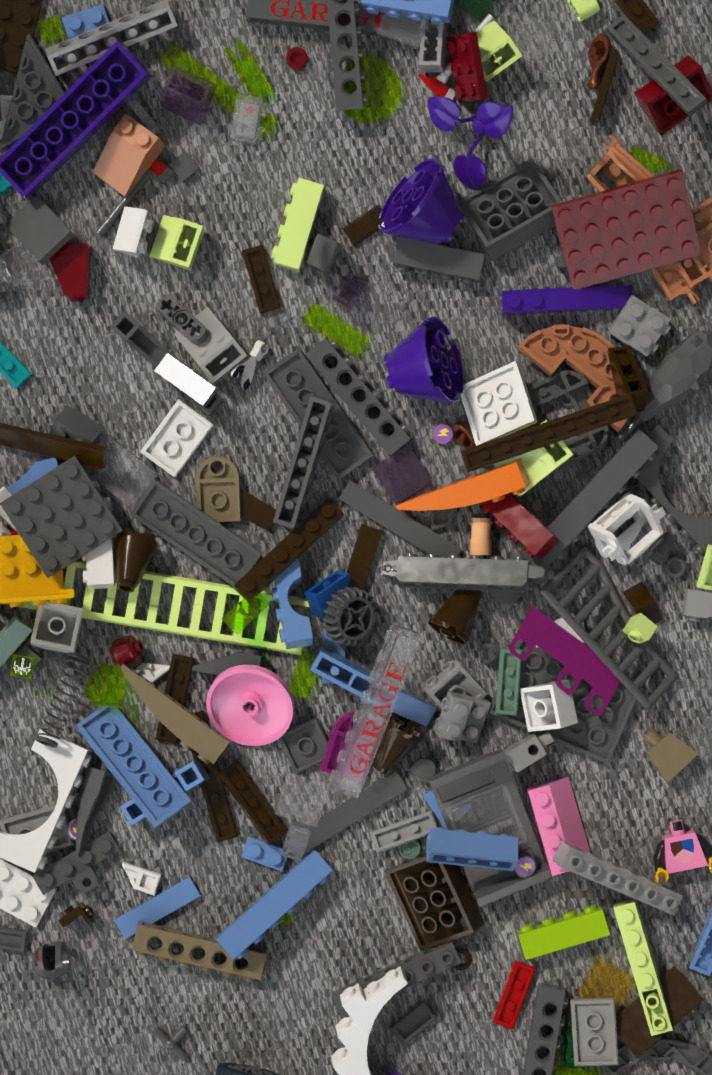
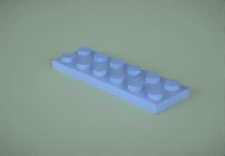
M112 700L76 724L80 734L155 829L191 804L190 798Z

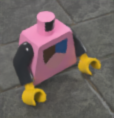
M682 819L670 821L672 834L662 836V841L657 844L653 855L656 871L655 883L658 884L659 876H663L666 880L665 883H667L670 873L708 866L707 862L712 873L711 844L701 834L695 833L693 830L685 831Z

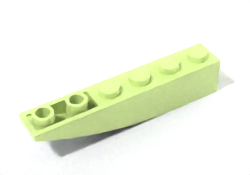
M632 898L615 903L613 907L651 1036L673 1031L638 902Z

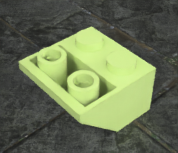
M495 20L477 32L485 82L522 57L514 42Z
M163 215L149 257L191 271L205 231L204 227L181 218Z

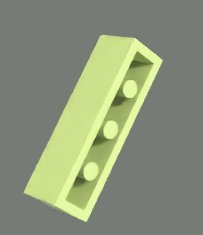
M298 178L297 183L293 182L290 195L293 196L291 204L287 203L284 211V216L287 217L285 225H280L277 235L281 239L279 245L274 246L271 255L275 265L300 272L324 192V185Z

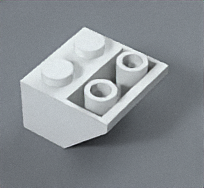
M124 206L113 245L115 252L140 258L141 254L146 253L148 241H146L147 232L151 233L154 225V220H152L148 210Z

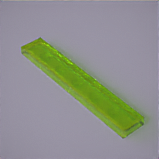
M173 43L159 60L236 118L239 117L238 112L241 102L256 104ZM262 108L257 133L266 138L278 120Z

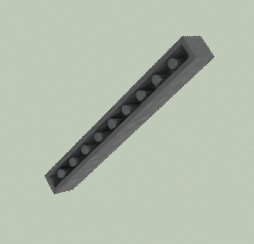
M638 428L547 527L560 541L543 559L537 556L532 558L526 552L520 557L529 560L531 565L542 566L548 574L553 568L551 563L556 558L560 560L568 552L566 547L571 542L575 544L583 536L581 531L586 525L588 526L598 519L597 513L601 509L605 512L613 503L611 498L616 493L621 495L629 486L626 482L631 477L635 479L644 470L641 466L646 461L651 462L658 455L659 452L656 450L659 446ZM531 583L528 591L531 592L537 584ZM489 591L508 610L511 606L516 608L523 600L521 596L524 592Z

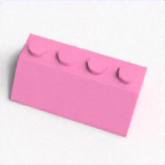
M564 777L526 788L552 876L568 872V870L561 868L552 861L561 841L590 853L569 777Z

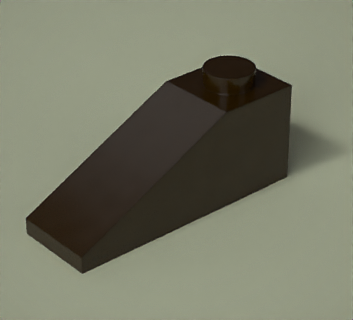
M630 347L608 348L617 398L631 393L637 412L645 411L649 391Z

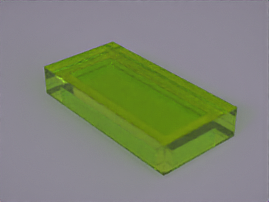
M302 650L288 686L292 694L305 699L308 698L317 675L310 671L311 664L316 655Z

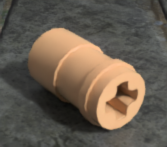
M471 518L470 555H478L482 558L483 555H492L491 518Z

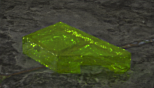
M634 145L630 151V154L651 173L666 168L670 164V162Z

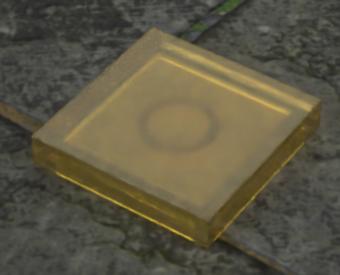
M597 955L576 995L581 998L615 997L617 1013L635 979L630 973Z

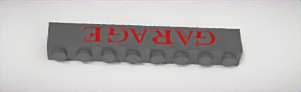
M247 0V22L329 31L327 0ZM336 0V1H337L338 3H340V4H344V3H346L348 0H341V1ZM359 3V14H356L355 17L356 24L360 23L361 34L420 41L422 21H414L409 19L408 16L402 15L400 18L388 16L384 12L371 14L366 12V9H363L362 4ZM342 14L338 19V23L341 26H347L351 22V18L347 14Z

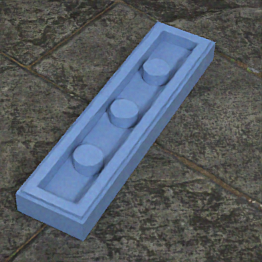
M191 876L114 919V922L124 939L136 933L138 921L153 924L200 897L201 894Z

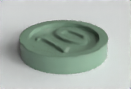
M414 840L400 845L399 852L402 857L413 859L420 853V844L418 840Z

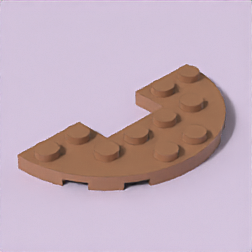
M567 324L553 325L532 333L516 348L549 376L553 374L562 361L584 376L587 381L597 388L584 404L588 408L617 398L608 356V348L615 346L602 335L590 329L573 327ZM627 419L610 424V426L619 432Z

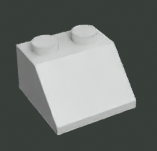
M46 601V605H38L30 641L31 646L67 654L69 652H76L83 608L64 604H49V601Z
M569 680L562 681V685L565 688H571ZM556 681L519 689L528 732L559 729L578 723L573 696L558 688Z

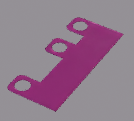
M532 606L509 645V651L520 660L525 661L534 646L537 645L564 665L556 680L557 687L568 695H572L581 679L585 680L593 686L585 700V707L597 716L602 715L620 681L588 646ZM518 640H523L527 643L528 649L525 654H518L516 652L515 643ZM566 674H570L574 678V685L569 689L562 685V677ZM594 695L600 696L603 700V705L600 709H594L591 706L590 701Z

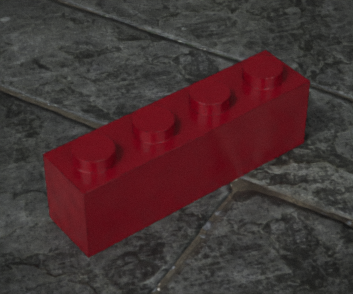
M511 493L505 494L504 499L494 503L492 499L481 502L479 507L487 515L492 513L496 517L494 522L502 529L506 527L510 531L508 535L516 543L521 541L525 545L523 550L532 558L537 556L543 559L560 541Z

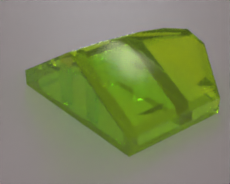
M98 665L95 672L87 681L85 695L92 706L122 709L126 697L127 678L120 666Z

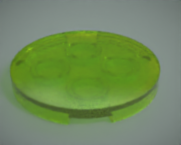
M363 57L359 62L360 69L364 68L365 82H361L362 91L367 92V104H363L364 109L343 112L352 120L360 123H377L386 119L396 109L401 96V84L396 72L388 63L374 57ZM354 61L348 64L344 70L352 71L355 67ZM353 81L347 82L344 86V90L348 94H353L357 89V85Z

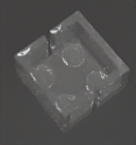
M287 772L274 815L294 820L296 816L299 817L298 822L317 827L330 785L310 779V783H305L307 777Z

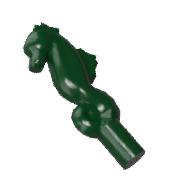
M570 1011L564 1012L566 1025L562 1029V1034L566 1039V1043L563 1042L559 1049L564 1055L565 1065L568 1068L574 1067Z

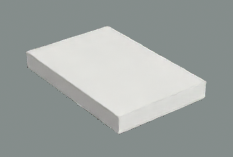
M178 399L140 453L176 478L214 425Z

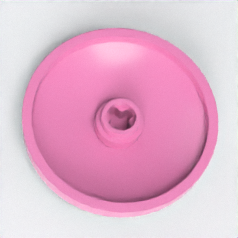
M238 665L226 669L215 678L208 691L206 700L208 716L214 727L233 742L247 746L266 745L279 739L291 724L294 715L293 695L283 679L264 667Z

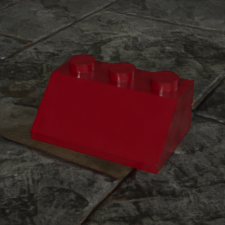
M689 55L676 63L674 66L706 98L707 104L711 102L712 90L702 66ZM654 80L634 92L640 107L660 136L689 117Z

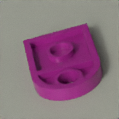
M349 712L336 720L329 737L320 771L363 783L366 770L363 773L356 774L351 771L350 765L352 762V767L355 770H364L366 764L361 762L358 766L361 756L366 760H369V756L358 749L357 745L375 743V737L365 734L361 736L367 721L370 720L367 716L358 712ZM355 718H360L362 726L354 730L352 728V721ZM368 724L366 730L371 732L373 725ZM367 747L366 753L371 754L373 747Z

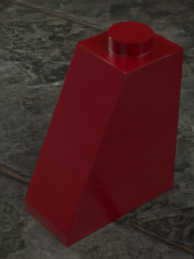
M65 243L50 258L64 296L70 298V302H83L84 299H89L91 246L89 244Z

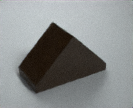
M642 581L623 591L635 615L642 613L654 624L663 620L655 600Z

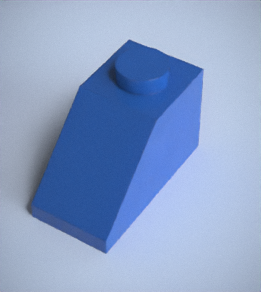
M336 570L304 592L313 615L321 618L326 616V613L323 611L328 608L326 602L332 601L331 595H337V590H344L345 587H348L351 578L348 573Z

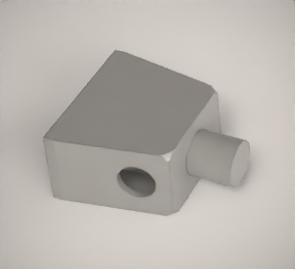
M549 732L544 733L538 738L533 733L504 749L513 769L518 773L546 756L547 753L544 749L555 742ZM535 745V751L529 753V746Z

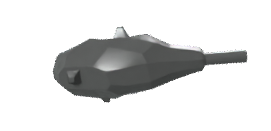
M711 330L693 332L678 345L671 347V351L665 356L663 362L651 376L647 388L649 395L645 411L637 412L638 415L619 434V439L625 442L643 421H649L666 407L683 402L692 391L699 392L701 390L699 383L712 369Z

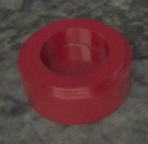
M299 47L290 49L286 55L287 65L293 70L303 69L308 62L307 53Z

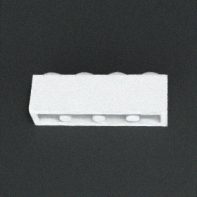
M110 497L103 498L108 508L112 512V502ZM112 537L82 556V561L86 562L87 570H83V582L87 583L89 589L116 588L114 541Z

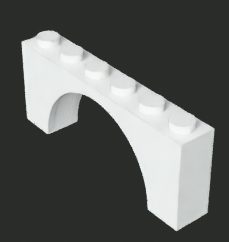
M39 735L56 741L58 747L52 748L35 740L31 750L41 755L50 764L57 778L58 799L52 815L42 826L26 834H10L0 831V858L34 873L44 869L48 860L45 857L47 851L53 848L57 839L54 836L57 828L61 829L66 817L63 814L66 808L69 809L74 801L73 791L75 787L79 788L83 780V776H81L83 768H87L92 759V756L89 755L90 749L62 737L59 740L54 737Z

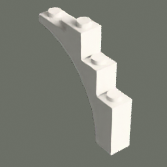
M401 967L390 970L381 979L369 983L365 989H362L358 983L353 987H348L340 994L342 1006L350 1017L343 1018L335 1025L337 1036L345 1046L331 1055L333 1068L339 1075H373L367 1061L369 1034L374 1020L382 1007L396 992L408 984L405 972Z

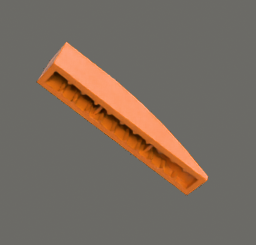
M518 459L402 501L396 505L397 510L427 511L465 507L491 499L494 503L504 499V495L510 492L513 495H517L526 491L525 487L530 484L522 460Z

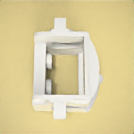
M627 493L622 495V498L597 520L590 523L588 529L595 539L596 547L602 557H610L611 561L616 559L618 563L626 566L642 555L652 543L663 535L664 532L660 525V519L666 513L663 507L658 509L656 504L650 507L644 499ZM632 517L635 522L619 536L615 537L613 533L618 527ZM648 520L652 530L630 549L631 543L636 539L642 526Z

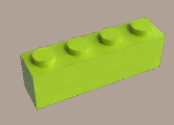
M590 905L583 908L584 911L580 913L570 911L564 913L563 918L555 920L554 917L542 920L540 925L534 926L531 923L521 926V930L517 931L525 959H532L609 936L610 932L601 906Z

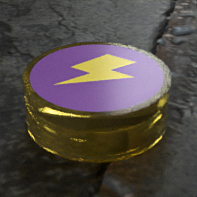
M439 423L432 430V439L439 445H446L453 439V429L446 423Z

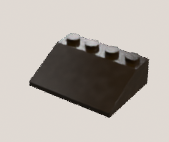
M425 852L384 871L420 951L475 933L485 924L458 865L426 862Z

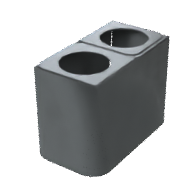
M317 234L307 260V265L316 270L318 267V271L320 268V272L329 275L343 248L342 244Z

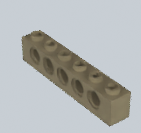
M138 921L132 951H136L135 954L148 957V955H154L160 961L169 962L171 959L178 961L179 965L191 967V964L200 966L201 970L212 972L213 969L219 970L222 975L233 977L236 974L243 976L242 979L254 982L255 979L261 980L267 955L266 950L248 946L247 949L249 951L243 956L248 963L244 967H239L235 963L238 958L231 959L212 937ZM152 938H159L162 941V945L153 947L150 944V940ZM174 943H181L184 948L180 952H175L171 946ZM195 948H202L205 954L202 957H196L193 954V950ZM224 953L226 959L223 962H218L214 959L215 954Z

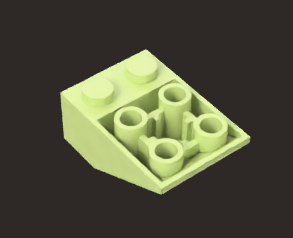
M563 441L495 463L494 466L498 467L518 459L522 460L530 484L525 487L526 491L517 494L520 497L569 460L573 453Z

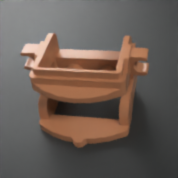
M610 134L609 137L612 138L613 143L611 145H608L606 142L602 143L609 150L607 155L586 177L598 190L605 191L609 188L596 177L600 171L618 187L658 176L660 172L657 171L653 175L621 147L625 143L623 140Z

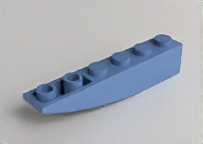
M324 646L320 647L311 664L310 671L376 705L391 704L389 711L426 727L437 709L435 705ZM390 684H391L393 687L398 688V689H396V696H395V691H393V690H389V692H388V694H387V691H388V689H389ZM381 688L380 694L382 697L391 699L395 696V698L389 702L381 700L379 697V689Z

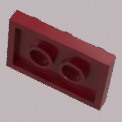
M476 31L447 37V50L450 54L451 72L454 76L455 95L458 98V103L487 99Z

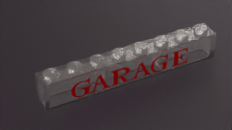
M393 624L391 630L386 632L385 646L377 655L376 662L378 664L376 669L372 670L369 675L368 682L370 684L368 689L362 693L360 709L354 713V724L345 736L346 744L344 749L340 750L338 754L336 770L333 769L330 774L329 782L333 791L355 798L359 797L422 638L417 631Z

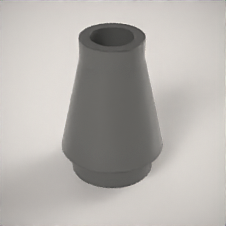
M665 532L648 550L649 554L647 557L655 564L662 566L669 558L676 537Z

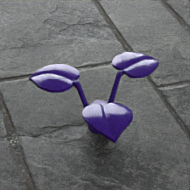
M442 96L430 97L428 100L429 114L437 128L443 131H451L455 128L456 123L461 124L471 121L472 129L474 132L479 133L467 152V156L459 155L454 161V171L459 181L472 190H478L486 180L487 168L480 158L471 157V154L485 135V132L491 138H499L506 133L512 120L513 106L490 101L484 102L478 108L477 117L473 115L469 118L459 119L461 109L456 102Z

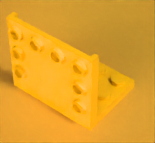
M20 535L0 536V604L9 603L10 607H21L23 602L32 601V605H46V600H49V604L69 603V598H74V589H64L63 569L47 578Z

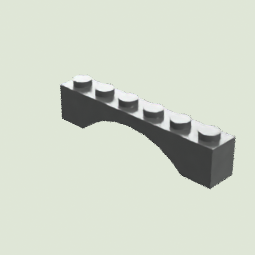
M123 311L110 326L111 329L155 368L158 367L167 353L182 363L127 312ZM216 393L208 405L203 407L189 397L209 416L225 401Z

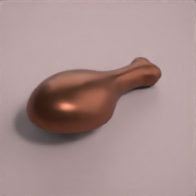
M598 34L592 40L589 47L588 58L592 72L587 86L590 89H597L599 87L598 80L601 69L611 54V41L606 34Z
M462 421L455 422L452 425V429L457 438L456 443L466 449L476 446L470 426Z

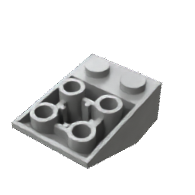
M206 307L195 316L204 325L208 333L207 339L203 343L193 344L179 331L175 332L174 335L213 384L216 385L231 373L237 364L247 359L248 355L209 307ZM193 327L190 328L194 335L199 336L201 334L200 331L197 332Z

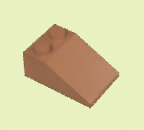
M125 113L111 132L92 173L124 197H127L166 145L159 137Z

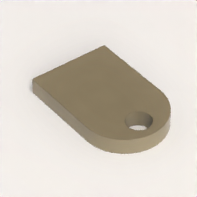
M216 456L206 459L201 463L196 473L197 507L218 522L242 521L241 483L237 466L231 460L224 457ZM216 461H220L223 464V471L219 474H215L212 470V465Z

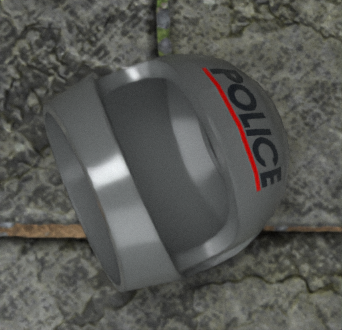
M63 941L42 945L34 952L32 967L39 977L51 980L68 973V951ZM47 955L53 956V962L50 964L47 963Z

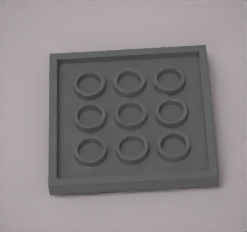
M73 456L0 503L47 578H50L123 531L76 456Z

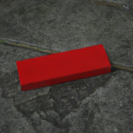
M518 960L514 961L494 1014L493 1023L513 1030L536 967Z

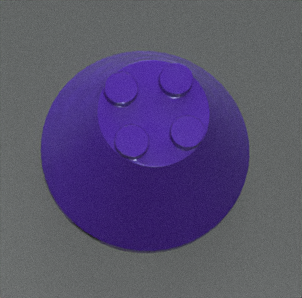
M427 159L415 166L414 170L416 172L409 178L404 176L394 188L381 211L379 219L382 221V226L379 225V229L385 234L432 244H439L442 241L447 243L453 238L454 229L463 221L465 213L461 210L441 164L435 159Z
M430 317L424 320L398 346L384 356V362L389 374L387 376V383L390 388H395L401 395L453 404L460 400L458 395L463 393V369L457 346L452 345L447 336L451 333L439 318Z

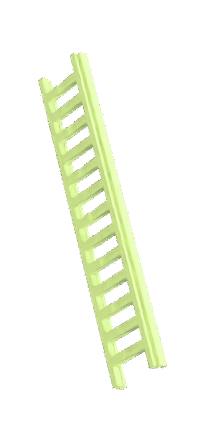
M78 559L67 566L64 589H73L76 568L87 569L86 562ZM146 571L142 579L152 580L153 587L147 621L134 619L140 583L134 592L129 593L125 617L113 615L117 583L116 588H108L104 613L91 611L95 589H89L86 583L82 606V618L296 655H301L302 647L286 649L285 642L281 643L279 630L283 629L281 622L276 643L264 641L270 601H273L272 592L262 591L255 597L261 599L255 639L242 637L248 602L231 585ZM163 582L175 584L168 625L156 623ZM184 586L197 588L190 628L177 626ZM206 590L218 592L211 632L199 630ZM227 593L240 595L233 636L220 634ZM288 596V602L291 607L292 604L309 607L306 598ZM69 598V603H61V604L69 605V606H70L71 598ZM32 601L23 602L21 608L38 610V605H32Z

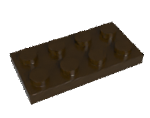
M0 0V70L18 74L26 36L30 34L32 39L34 38L43 0Z

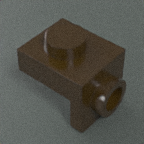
M82 902L75 908L71 905L61 912L63 916L58 920L64 928L76 918L82 916L86 923L91 925L95 921L93 918L95 914L89 905L85 906Z

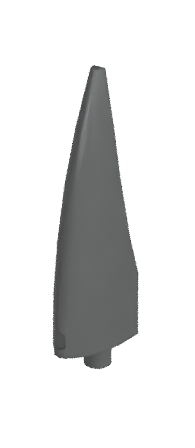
M103 762L101 769L90 766L86 769L77 816V856H80L92 825L109 795L114 779L113 774L109 772V769Z

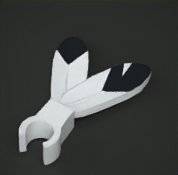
M260 340L254 344V348L249 354L251 357L237 364L231 372V376L234 378L243 375L241 380L243 390H246L251 384L256 360L260 361L269 350V347L264 346L265 342Z

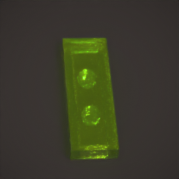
M315 303L312 304L302 320L303 323L328 339L333 340L336 344L357 357L369 337Z

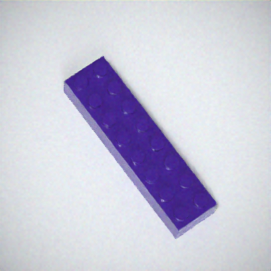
M116 41L0 158V173L23 198H31L153 74L123 42Z

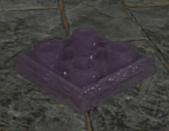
M409 445L372 468L395 505L432 482Z

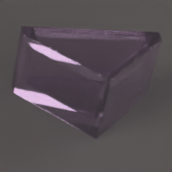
M348 272L334 293L332 302L352 312L367 281Z

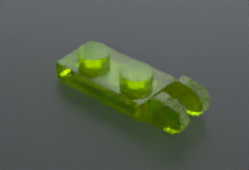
M241 40L236 41V46L242 52L243 58L237 61L229 47L225 48L224 51L232 62V67L256 103L272 93L273 89L252 55L247 52Z

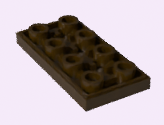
M675 966L660 978L672 1027H674L701 1004L704 999ZM640 996L616 1016L617 1035L637 1058L668 1033L665 1032L651 1036Z

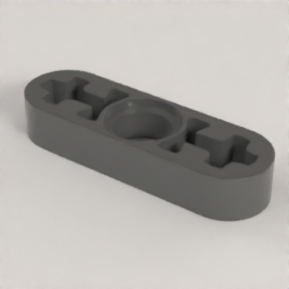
M164 296L158 300L157 309L161 316L191 343L201 344L207 339L208 333L204 325L173 297ZM166 304H167L168 306L171 305V307H172V309H173V311H174L173 314H172L171 311H169L167 308H166V309L164 308V306H165ZM180 316L188 317L187 322L182 325L177 324V319ZM193 327L197 332L200 331L201 334L199 336L194 335L190 328Z

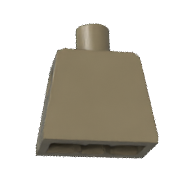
M652 728L644 735V738L652 745L645 752L667 783L698 755L697 752L668 731L660 736Z

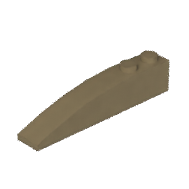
M122 664L120 668L132 688L157 719L181 740L180 744L189 751L194 749L199 753V759L206 764H209V762L214 764L230 743V740L132 667Z

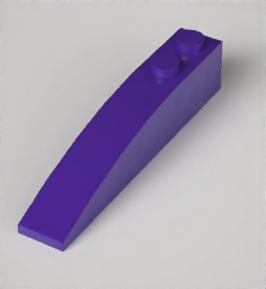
M595 286L577 290L572 287L502 291V315L623 309L632 295V286Z

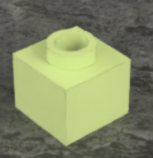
M639 613L629 619L623 632L628 635L631 641L641 644L650 640L658 626L642 613Z

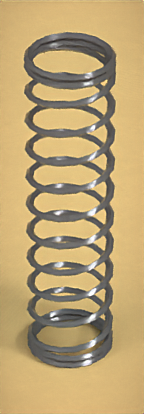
M75 652L68 653L67 656L70 659L65 661L68 667L62 669L65 675L59 677L63 684L56 685L57 690L60 692L52 693L53 697L57 700L49 701L53 708L46 709L50 716L44 717L43 720L48 725L40 726V729L45 733H38L35 738L37 742L52 748H57L58 743L39 735H46L59 740L61 738L45 731L42 727H50L60 731L64 730L52 725L45 719H55L67 723V721L52 715L48 710L59 711L70 715V713L57 708L51 702L63 703L73 707V704L62 701L54 694L67 695L75 699L76 696L62 691L58 686L79 690V688L67 684L61 678H70L83 682L81 679L70 676L64 670H74L81 674H86L84 671L70 666L67 661L78 662L85 666H89L88 664L91 662L86 656Z

